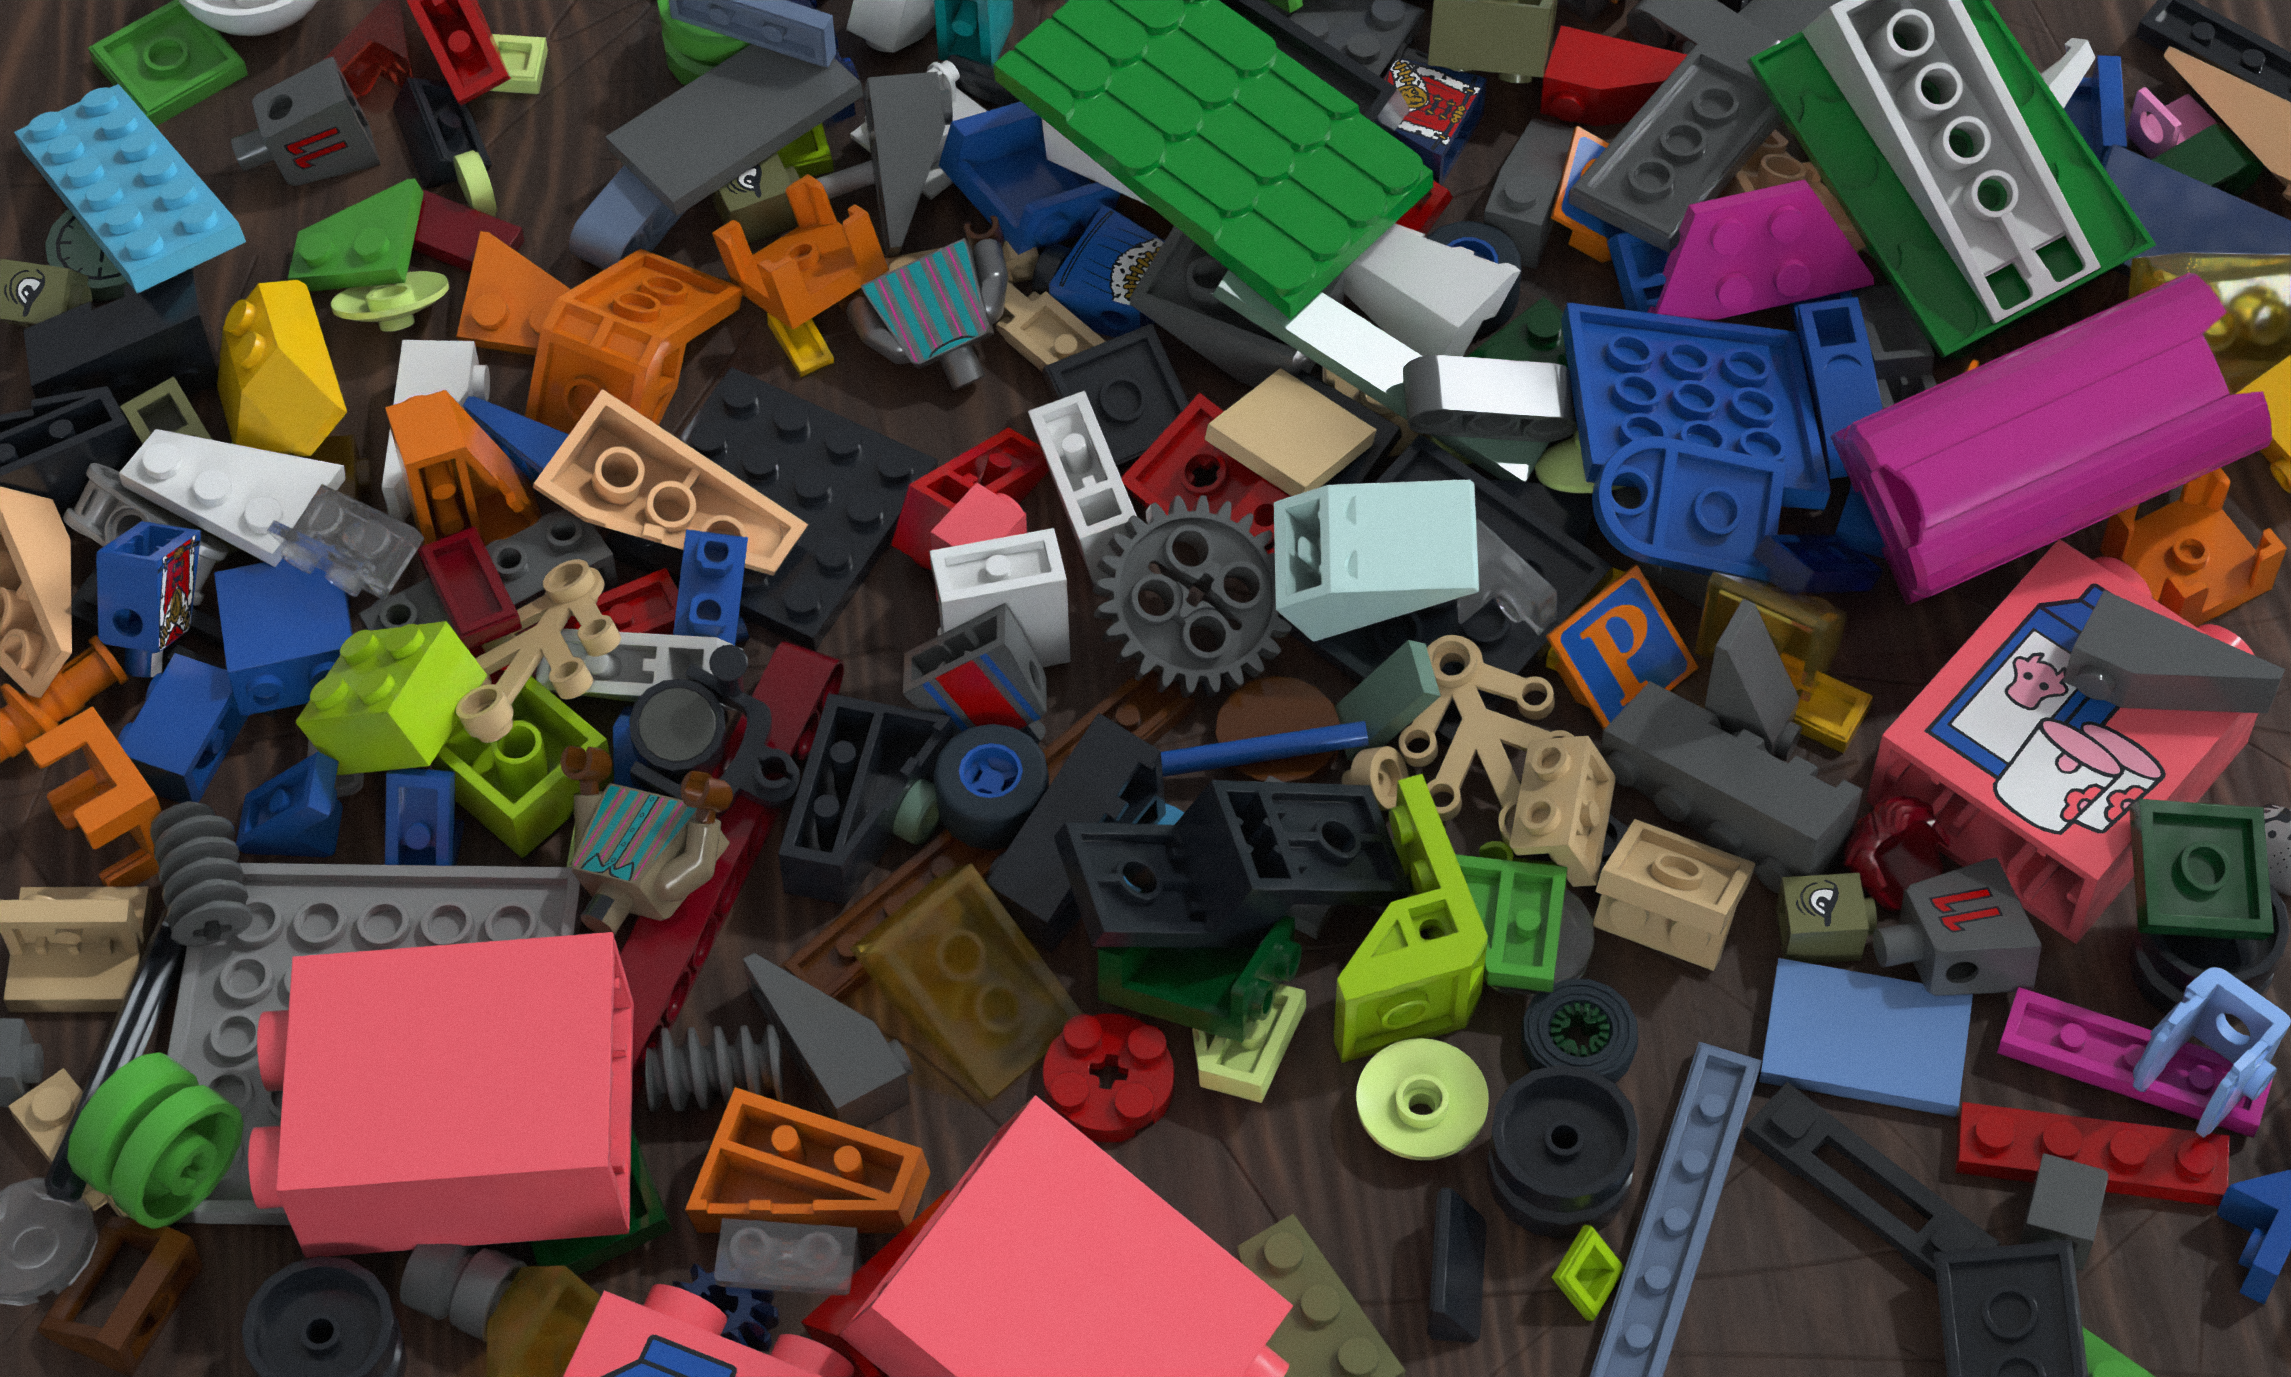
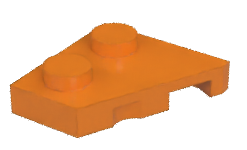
M480 231L456 337L459 341H474L475 347L536 356L540 329L556 298L571 289L491 233Z

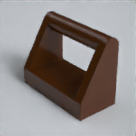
M110 1216L37 1327L38 1332L55 1343L126 1376L133 1377L203 1267L192 1238L168 1226L151 1229L139 1224L135 1220ZM124 1244L149 1255L103 1328L74 1322Z

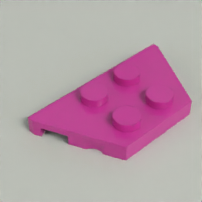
M1804 179L1688 205L1679 229V243L1670 252L1663 271V275L1666 278L1665 285L1656 307L1650 306L1648 313L1713 321L1874 285V277Z

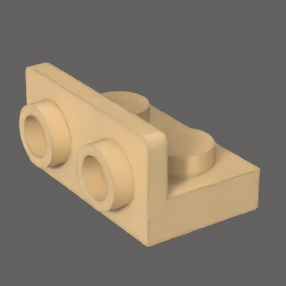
M1589 736L1532 740L1528 744L1509 844L1516 855L1548 853L1550 859L1558 866L1567 867V879L1573 887L1597 885L1616 779L1615 774Z

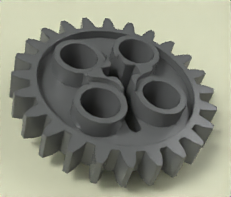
M1201 495L1192 511H1187L1181 496H1175L1169 505V515H1166L1162 508L1154 502L1146 510L1148 525L1140 518L1132 515L1125 523V528L1130 538L1115 533L1108 545L1117 556L1103 555L1097 564V567L1102 572L1111 576V578L1097 580L1092 587V592L1109 598V601L1099 605L1094 611L1095 618L1112 619L1113 625L1101 638L1103 642L1121 639L1125 646L1119 652L1115 661L1119 664L1135 657L1140 662L1134 677L1137 681L1144 678L1151 670L1157 673L1158 692L1162 693L1173 680H1178L1182 697L1188 698L1194 692L1197 682H1201L1208 698H1211L1219 692L1220 678L1225 681L1230 689L1235 691L1244 683L1242 670L1256 678L1265 669L1258 655L1273 660L1280 653V647L1271 637L1285 638L1292 629L1291 625L1278 617L1281 614L1276 610L1275 553L1267 554L1264 549L1273 533L1268 530L1254 537L1249 532L1254 515L1251 513L1244 516L1238 523L1230 520L1231 502L1226 501L1218 512L1213 514L1209 513L1206 496ZM1185 542L1192 545L1198 553L1199 565L1192 567L1181 564L1172 552V544ZM1150 563L1158 565L1162 574L1152 573L1148 565ZM1236 578L1241 580L1248 587L1250 601L1239 603L1232 600L1224 590V579ZM1193 586L1203 593L1200 597V603L1196 607L1186 601L1189 591ZM1152 591L1158 594L1164 601L1165 614L1152 616L1146 613L1140 607L1138 593ZM1226 619L1236 620L1240 624V629L1233 630ZM1203 627L1208 629L1216 640V650L1213 652H1203L1197 649L1189 637L1190 628Z

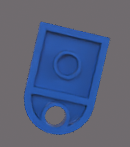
M1650 436L1639 438L1617 450L1601 467L1594 482L1592 494L1595 519L1609 543L1632 559L1764 587L1771 582L1787 463L1668 437ZM1615 479H1628L1638 487L1641 495L1638 508L1627 509L1620 506L1614 500L1611 489Z

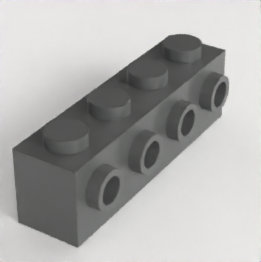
M566 509L548 513L541 517L534 525L506 539L495 540L485 546L516 610L544 596L546 592L543 587L545 576L553 568L569 560H584L588 563L589 567L597 569L605 582L602 593L619 587L614 557L609 547L593 524L584 522ZM428 577L396 595L392 594L380 598L370 608L358 613L363 630L367 629L370 631L402 627L407 624L419 625L447 621L451 626Z

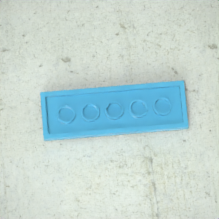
M119 84L110 88L104 87L92 90L80 102L58 112L40 114L32 119L28 126L14 132L23 153L137 294L246 242L239 222Z

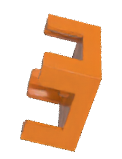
M809 174L786 188V195L799 227L752 255L741 224L736 220H732L712 232L732 284L743 287V296L792 330L861 288V285L874 280L889 270L868 212L854 204L848 208L850 217L843 221V225L836 220L823 184Z
M2219 468L2185 483L2179 500L2136 521L2134 519L2139 504L2109 517L2100 551L2104 556L2118 559L2133 568L2148 585L2152 599L2197 627L2272 590L2287 548L2270 528L2263 530L2255 550L2222 510L2230 487V479Z
M93 706L25 744L30 759L40 769L53 764L82 747L90 769L47 794V799L53 813L66 830H72L80 826L93 849H98L129 831L141 848L99 873V878L105 887H135L158 873L159 866L154 856L155 845L150 836L151 823L162 812L157 797Z

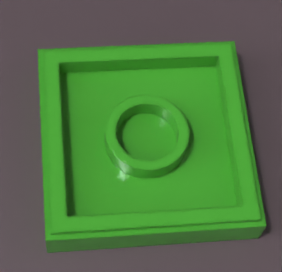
M179 0L167 3L88 47L94 64L113 86L119 84L155 127L248 75L245 62L216 29L195 18Z

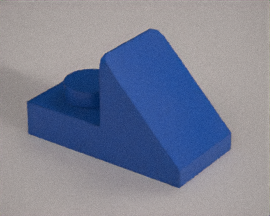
M317 751L245 794L236 841L239 851L245 854L332 856L336 850L343 810L342 803L337 800V789L334 787L339 761Z
M415 768L389 770L386 773L385 865L457 866L464 821L455 819V772Z
M2291 1169L2231 1184L2227 1187L2217 1210V1215L2222 1219L2252 1233L2237 1263L2250 1269L2239 1293L2262 1304H2265L2291 1251Z

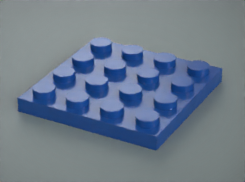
M1567 302L1561 324L1567 363L1570 370L1571 389L1586 482L1594 483L1604 463L1627 443L1643 437L1662 436L1785 462L1787 467L1781 506L1824 511L1831 490L1797 332ZM1624 478L1615 479L1612 483V486L1638 488L1632 481Z

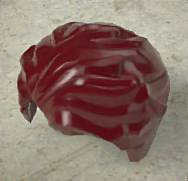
M1906 794L1878 803L1872 812L1858 820L1856 827L1853 828L1852 834L1844 845L1843 866L1848 873H1860L1862 889L1886 910L1896 912L1901 910L1904 890L1911 884L1942 874L1944 868L1938 852V842H1941L1948 848L1951 840L1934 816L1933 807L1928 802Z

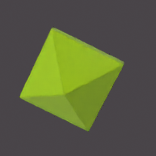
M1584 1225L1551 1278L1586 1320L1594 1321L1624 1272L1625 1267L1591 1225Z

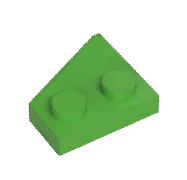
M406 179L299 231L288 280L301 281L307 285L309 291L405 283L424 195L416 179Z

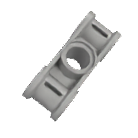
M90 463L86 471V475L89 478L86 487L75 508H67L62 518L72 529L93 539L103 547L141 521L199 530L178 515L123 487L119 471L97 463ZM202 530L193 601L194 606L200 605L204 599L205 594L201 589L215 562L224 560L228 553V548L222 542Z

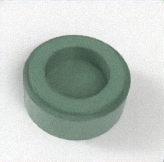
M924 778L918 780L907 792L897 811L893 832L896 836L913 845L924 843L932 835L940 822L934 783Z

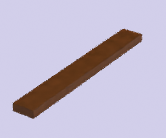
M1152 670L1139 681L1134 679V674L1042 750L1045 754L1049 772V786L1098 713L1150 745H1153L1195 710V698L1192 695L1188 698H1183L1180 685L1174 680L1162 693L1158 692V674ZM947 829L944 830L779 967L842 1003L985 884L986 875L998 856L1006 852L1008 848L987 850L970 847L953 837Z

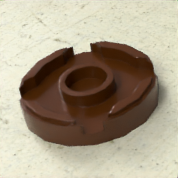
M1270 676L1249 681L1229 695L1218 712L1215 740L1216 743L1339 725L1340 721L1334 705L1318 688L1297 678ZM1338 750L1225 768L1237 781L1265 782L1270 775L1286 783H1315L1326 776L1338 757Z

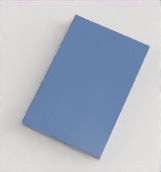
M1778 958L1759 1082L1783 1086L1788 1082L1796 1089L1956 1117L1960 1101L1973 994L1935 996L1926 991L1923 983Z

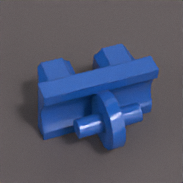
M686 529L673 635L715 637L735 645L748 537Z

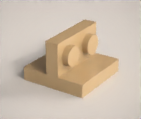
M1634 819L1601 871L1595 892L1602 895L1592 926L1714 971L1720 961L1736 907L1749 885L1756 863Z
M21 887L19 900H0V933L10 953L3 999L8 1011L118 1012L147 947L153 897L149 887Z

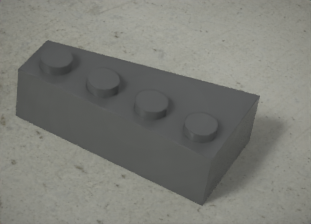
M1651 681L1603 730L1600 754L1615 774V781L1626 787H1634L1651 799L1663 815L1672 821L1685 823L1705 837L1711 847L1756 863L1753 872L1757 874L1760 881L1771 891L1779 894L1782 877L1828 875L1844 859V845L1852 834L1863 789L1844 779L1835 788L1815 778L1818 775V767L1798 756H1795L1789 763H1786L1770 755L1765 749L1763 738L1745 729L1741 732H1734L1732 735L1721 730L1716 714Z

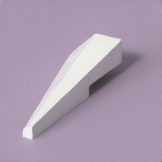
M1394 223L1343 271L1344 294L1388 335L1421 356L1447 355L1463 357L1482 321L1496 316L1521 270L1509 263L1498 264L1475 256L1474 251L1461 246L1449 247L1424 238V233Z

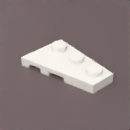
M158 429L154 430L119 472L123 487L273 567L277 566L346 480L344 465Z

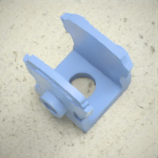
M2217 967L2209 968L2186 987L2182 1002L2175 1005L2150 1033L2152 1037L2133 1070V1087L2140 1092H2145L2165 1069L2166 1064L2192 1036H2195L2233 1063V1066L2218 1085L2196 1129V1133L2204 1138L2219 1125L2244 1095L2255 1101L2271 1082L2277 1072V1068L2270 1064L2291 1024V1019L2284 1011L2227 971ZM2224 1013L2232 1014L2239 1018L2249 1029L2250 1036L2243 1035L2234 1030L2227 1022Z

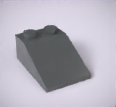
M1174 226L1130 296V305L1237 381L1249 386H1258L1280 368L1294 377L1297 376L1301 369L1310 373L1316 363L1315 361L1212 296L1228 269ZM1344 272L1321 291L1343 306Z

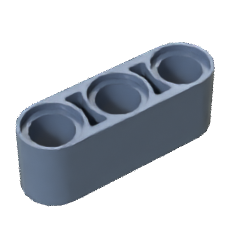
M624 165L575 223L569 240V250L572 255L605 270L640 248L652 252L686 211L676 216Z

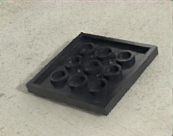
M730 367L679 437V440L808 524L806 530L774 576L744 568L739 616L813 651L817 650L893 540L909 484L938 468V459L733 367ZM610 531L604 542L613 553L615 559L647 574L667 568L674 584L679 588L683 550L619 531Z
M1419 434L1375 483L1471 480L1474 483L1479 592L1314 642L1283 615H1278V617L1292 626L1289 632L1291 636L1358 684L1408 640L1425 643L1426 647H1428L1433 641L1446 635L1462 636L1475 643L1481 651L1483 663L1525 677L1552 647L1546 635L1601 592L1613 578V566L1438 445ZM1451 661L1446 663L1441 671L1448 676L1457 675L1462 672L1464 665L1457 661ZM1478 690L1485 708L1491 711H1495L1506 699ZM1453 698L1435 732L1436 739L1448 748L1462 720Z

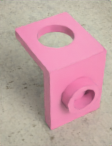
M2143 87L2137 91L2126 135L2152 160L2217 122L2189 94L2164 106L2146 87Z

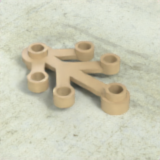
M580 559L569 560L553 568L543 580V587L546 591L544 596L517 610L523 629L538 622L536 626L520 635L517 633L519 631L481 645L485 654L475 659L488 676L480 687L468 692L458 702L456 707V714L470 736L478 738L481 742L490 743L503 738L510 732L513 727L512 717L514 714L511 704L544 656L551 667L549 679L560 698H576L591 687L593 677L584 661L572 655L560 633L571 616H574L581 625L577 636L589 656L598 657L605 655L619 645L621 635L612 618L602 615L596 605L598 597L605 586L604 579L600 572L595 568L589 567L586 561ZM510 664L496 685L491 684L492 679L489 675Z
M1446 635L1433 641L1427 647L1441 696L1416 717L1412 725L1406 727L1399 736L1400 753L1404 761L1413 767H1424L1434 761L1438 753L1435 732L1453 698L1462 720L1436 779L1427 784L1432 797L1439 792H1448L1453 795L1454 799L1451 804L1446 807H1436L1441 821H1448L1456 817L1462 807L1460 788L1477 752L1502 807L1498 820L1500 835L1503 842L1510 847V838L1521 785L1502 743L1527 752L1528 744L1532 740L1574 736L1564 730L1549 732L1486 709L1478 690L1517 701L1519 712L1528 719H1543L1554 708V691L1552 685L1542 677L1524 678L1483 663L1481 651L1475 643L1462 636ZM1451 661H1457L1464 665L1462 672L1453 676H1448L1441 670L1446 663ZM1531 691H1541L1547 696L1540 705H1529L1524 701V697ZM1416 738L1426 739L1430 743L1429 747L1421 753H1413L1407 749L1409 742Z

